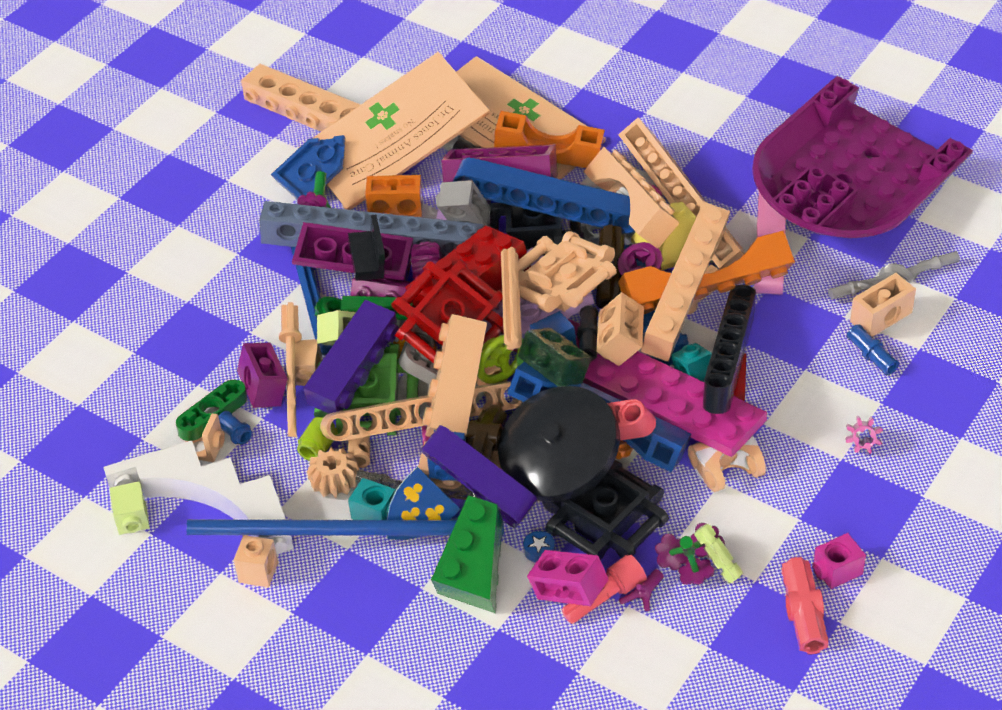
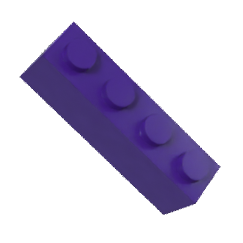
M364 300L304 386L308 405L328 414L349 408L358 387L366 383L369 371L373 365L381 361L384 349L388 343L396 339L395 334L399 329L396 312Z

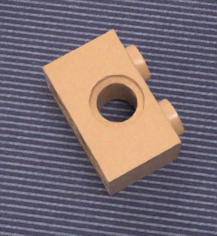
M894 273L853 298L850 322L854 326L860 324L869 335L875 336L912 313L916 288L900 275Z

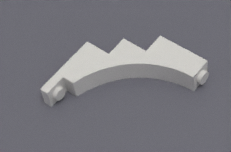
M193 441L103 467L109 488L140 481L145 498L173 497L193 500L216 508L233 519L286 520L270 475L240 484L231 458L201 466ZM251 535L274 540L277 555L294 549L291 536Z

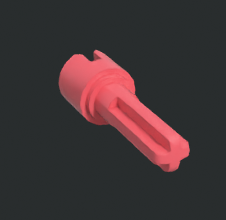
M625 555L608 567L606 574L609 580L591 606L568 603L562 608L565 619L573 624L617 592L625 595L633 590L637 584L647 580L645 571L640 563L632 555Z

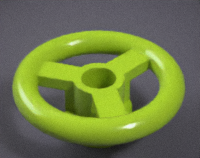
M504 334L488 340L482 347L477 376L484 383L494 384L502 382L511 377L518 367L516 357L511 365L508 363L512 351L507 349V345H504ZM523 338L517 355L526 353L527 348ZM496 366L500 367L502 372L488 375L485 372V368Z

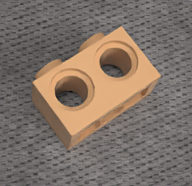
M621 292L599 311L596 352L603 358L620 366L643 346L644 306Z

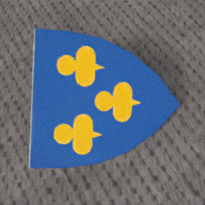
M417 466L396 489L389 505L387 520H451L461 509ZM387 536V539L408 540L423 536Z

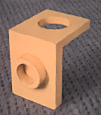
M211 414L202 437L193 441V443L197 441L204 442L205 449L196 452L199 460L214 462L220 448L224 444L225 432L221 429L218 414Z

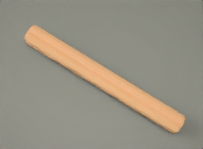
M510 247L509 249H503L501 252L504 344L507 345L508 350L512 351L514 348L519 349L521 347L522 333L518 254L515 248Z

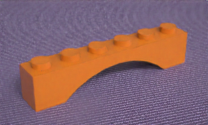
M784 230L757 237L740 259L726 268L704 274L694 300L708 296V292L718 290L719 293L730 291L735 288V285L744 282L746 286L760 282L766 276L771 275L772 279L786 275L788 273L787 270L795 263ZM648 266L623 273L618 284L621 292L644 306V314L655 310L672 273Z

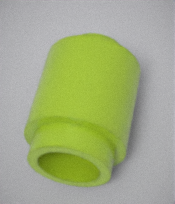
M324 417L313 418L298 440L297 451L301 457L310 461L311 457H318L319 450L327 452L334 441L326 438L321 432L320 423ZM332 421L330 425L331 433L338 435V431Z

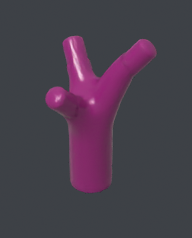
M657 569L653 570L647 577V580L637 584L635 590L619 599L620 604L622 605L641 598L644 611H650L651 593L664 579L663 573Z

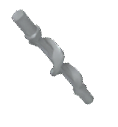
M954 251L941 256H934L929 260H923L917 263V265L908 268L896 263L889 264L881 269L877 277L860 281H848L847 284L828 289V294L831 300L850 294L854 296L859 291L871 288L894 273L907 278L911 282L921 272L928 269H940L943 266L957 263L960 261L958 252Z

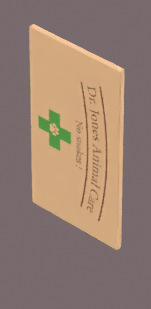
M437 52L313 137L323 140L332 139L334 136H345L343 169L326 185L341 202L343 208L351 210L366 200L367 176L402 175L490 114V110L443 58V55Z
M477 56L456 71L490 110V114L459 134V136L477 148L494 147L495 128L500 111L527 115L529 122L537 130L549 135H566L574 131L578 125L586 126ZM557 163V179L565 177L576 166Z

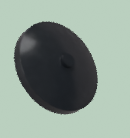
M560 386L541 391L524 401L507 420L498 445L500 466L505 473L528 489L539 501L556 502L571 499L595 486L611 468L619 449V425L608 404L599 395L588 389L577 386Z

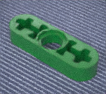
M228 380L179 415L176 419L179 438L184 441H194L202 437L212 414L204 412L207 408H219L218 411L213 413L219 416L224 411L233 413L244 405L247 401L244 383L240 380Z

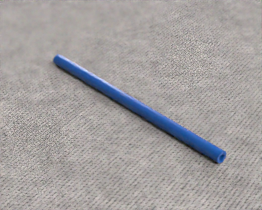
M187 519L186 534L450 536L457 520ZM504 521L502 525V536L504 535Z

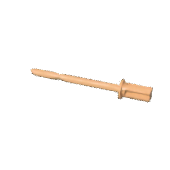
M293 302L281 305V332L279 333V340L286 343L288 437H297L295 343L302 339V334L299 332L298 306L294 305Z

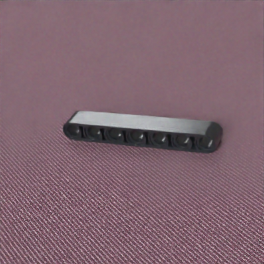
M736 285L729 292L704 379L703 408L709 413L722 414L728 412L731 408L754 320L756 290L751 286Z

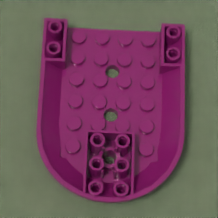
M836 76L761 142L754 155L752 173L756 187L762 197L774 210L791 223L819 235L850 239L885 233L900 225L972 154L973 150L952 138H949L938 150L935 149L933 146L915 138L910 133L897 128L888 121L854 104L859 87L846 79Z

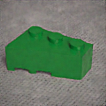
M468 495L431 578L437 594L495 614L497 605L496 590L499 578L498 563L501 552L503 519L497 504Z

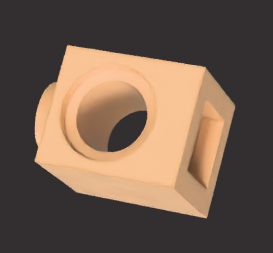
M317 339L301 340L295 343L296 386H305L316 371L318 363L323 361Z
M243 535L234 557L239 583L269 588L278 565L274 540Z

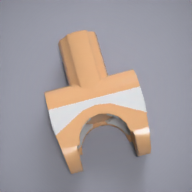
M753 436L733 457L701 442L688 447V455L693 468L700 479L713 492L725 489V479L722 471L726 468H741L748 474H752L755 478L766 473L763 454Z

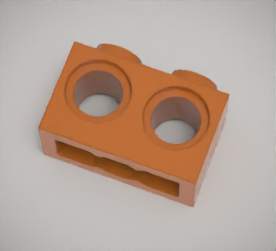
M421 175L367 176L365 192L367 212L422 217L423 194Z

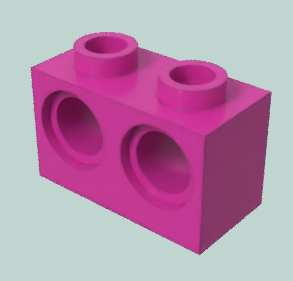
M545 550L527 575L538 600L591 606L609 580L598 555Z

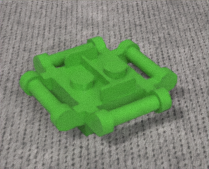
M390 344V347L384 349L381 361L373 365L369 371L366 383L358 387L354 393L351 405L344 410L398 401L399 373L407 374L406 399L418 397L419 379L404 371L399 364L400 344ZM420 406L419 409H418L419 416H420L421 406ZM314 408L315 417L322 418L328 414L322 410ZM394 408L389 414L392 424H396L397 415H401L398 408ZM337 418L336 429L339 434L343 429V424ZM360 421V426L366 429L372 424V421ZM397 431L388 432L387 436L397 435Z

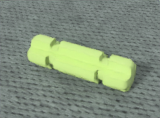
M706 524L697 529L694 533L700 544H705L706 547L703 549L717 569L723 570L721 575L726 582L732 583L739 579L743 574L742 570L736 562L733 563L731 561L734 558L720 538H715L716 532L711 525Z

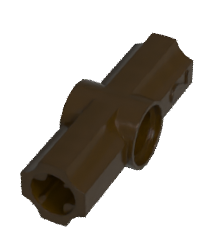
M613 224L603 226V229L599 230V245H608L615 250V256L611 263L615 266L617 272L611 279H605L597 286L596 305L601 309L621 293L618 281L622 275L618 269V261L624 251L625 230Z

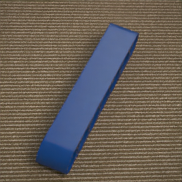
M470 157L461 161L453 179V182L472 180L483 197L488 200L601 228L613 224L614 226L622 227L627 234L635 231L629 225L630 197L627 195Z

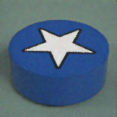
M534 531L524 538L523 552L525 557L536 563L545 550L555 551L554 539L547 532Z

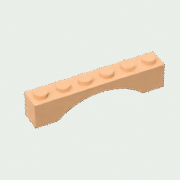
M603 147L583 171L593 183L603 190L616 193L621 187L627 189L630 197L629 225L639 236L657 249L680 223L672 215L675 210L665 202V199L655 191L654 187L645 181L646 179L636 171V168L627 161V158L616 149L610 152Z
M703 201L645 332L641 352L669 362L702 278L725 232L730 211Z

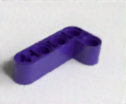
M442 425L438 426L421 448V452L479 498L497 504L503 521L513 528L520 524L537 501L536 496Z

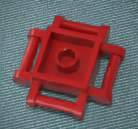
M461 259L447 272L435 263L428 261L422 268L423 272L407 291L391 303L394 310L408 318L398 329L395 337L401 342L405 340L433 364L437 351L411 331L415 325L442 346L443 341H439L442 323H448L452 314L479 321L487 320L492 326L485 333L483 345L488 340L504 334L503 318L494 311L503 301L502 292L500 290L495 291L467 268V264ZM432 279L437 280L438 282L415 308L412 307L410 304Z

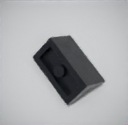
M375 214L371 215L370 231L348 233V245L356 281L384 278L385 252L377 215Z

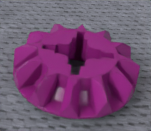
M641 242L625 249L618 261L619 272L623 275V273L641 269L636 264V258L643 263L645 262L646 267L652 266L659 270H662L661 264L664 260L659 248L657 249L650 243Z

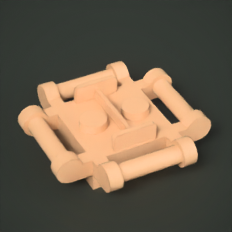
M572 231L566 232L562 242L558 245L553 243L549 237L543 236L537 241V245L518 260L520 298L538 305L539 309L547 313L552 312L556 308L565 312L570 307H578L588 293L605 279L609 280L617 273L615 266L611 263L615 256L614 248L608 245L600 246L582 239L579 234ZM586 253L594 255L595 257L593 259L587 257ZM540 258L539 261H537L534 265H532L528 270L524 272V270L527 267H529L533 262Z

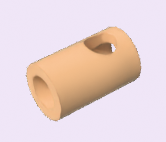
M370 436L348 440V453H353L359 468H365L370 464Z

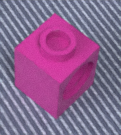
M846 533L815 547L812 568L817 578L824 580L828 587L833 589L863 575L866 554L849 533Z

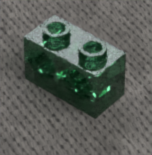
M552 328L527 330L517 357L558 387L582 384L592 360L590 355Z

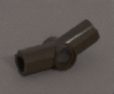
M490 404L489 408L482 410L477 421L470 420L467 428L466 443L490 461L492 460L493 452L498 451L499 439L507 422V413L501 409V406Z

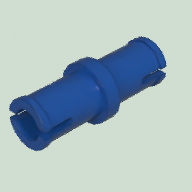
M860 324L853 326L848 331L847 339L853 342L862 351V356L868 361L871 360L885 376L891 375L896 371L899 361L894 359L883 348L884 344L879 339H874Z

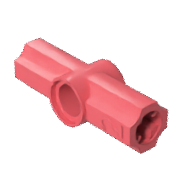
M802 557L790 558L789 561L782 563L788 619L794 623L800 651L806 652L807 655L818 654L823 649L828 648L829 642L823 620L824 605L820 589L815 587L810 562Z

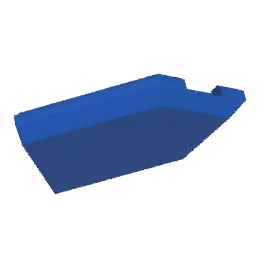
M334 136L332 139L323 140L319 138L308 139L271 173V176L297 200L301 195L314 192L316 172H325L327 174L326 184H328L343 169L345 136Z

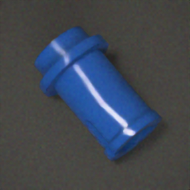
M224 411L218 416L221 429L230 436V440L234 444L244 445L251 439L252 431L249 424L240 422L229 411Z

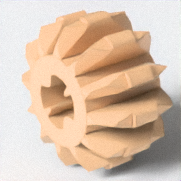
M330 447L328 452L319 450L318 457L310 458V466L307 471L308 480H310L314 492L320 491L323 498L328 494H332L337 498L338 493L341 492L348 495L349 488L356 487L357 478H359L360 474L359 465H357L353 453H347L344 448L335 451Z

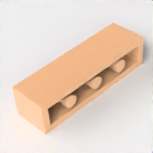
M452 314L447 324L442 323L439 334V341H443L442 351L437 350L433 368L438 369L436 379H431L428 396L433 397L431 408L426 407L422 425L427 426L425 436L431 437L439 425L448 428L452 432L465 433L466 436L487 322Z

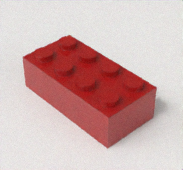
M485 225L465 242L459 244L444 258L438 260L436 265L447 272L461 259L467 264V268L495 291L500 290L502 292V250L509 249L510 247L515 248L518 260L527 251L524 241ZM432 279L413 300L414 308L438 282L437 280ZM412 281L405 287L406 291L414 283V281Z

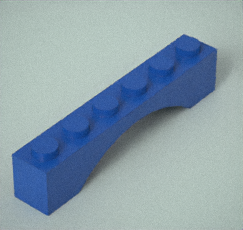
M530 357L516 368L507 395L524 402L533 395L550 388L577 386L596 393L606 403L621 401ZM655 417L656 427L650 435L623 440L644 460L672 473L682 459L692 434Z

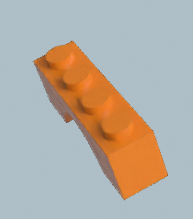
M500 111L495 128L494 147L556 145L557 163L587 168L603 147L605 130L578 125L569 134L549 135L537 130L529 122L527 115Z

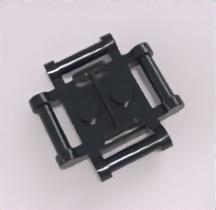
M504 203L489 204L491 207L489 227L499 231V218L506 216V234L524 241L526 251L532 247L534 248L537 245V241L543 236L549 237L557 245L562 242L564 234L568 231L579 234L580 238L585 239L584 233L581 231L580 222L570 220V230L562 231L561 217Z
M615 459L606 475L588 491L563 501H542L546 510L554 513L547 522L545 531L552 536H560L586 554L598 555L600 561L609 548L615 550L620 558H623L625 555L634 556L638 546L657 527H663L669 520L668 514L656 505L662 499L664 489L656 484L652 486L624 469L623 464ZM643 514L649 517L627 540L621 537ZM567 521L572 522L574 524L575 531H573L564 524Z

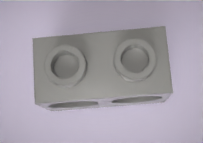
M472 180L441 182L440 193L436 196V205L447 220L483 224V227L485 225L489 226L491 207Z

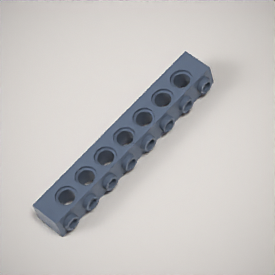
M264 201L259 219L261 244L296 247L303 222L370 231L371 215L376 214L380 233L413 238V244H420V242L426 241L436 242L440 246L442 258L474 235L479 229L483 228V224Z

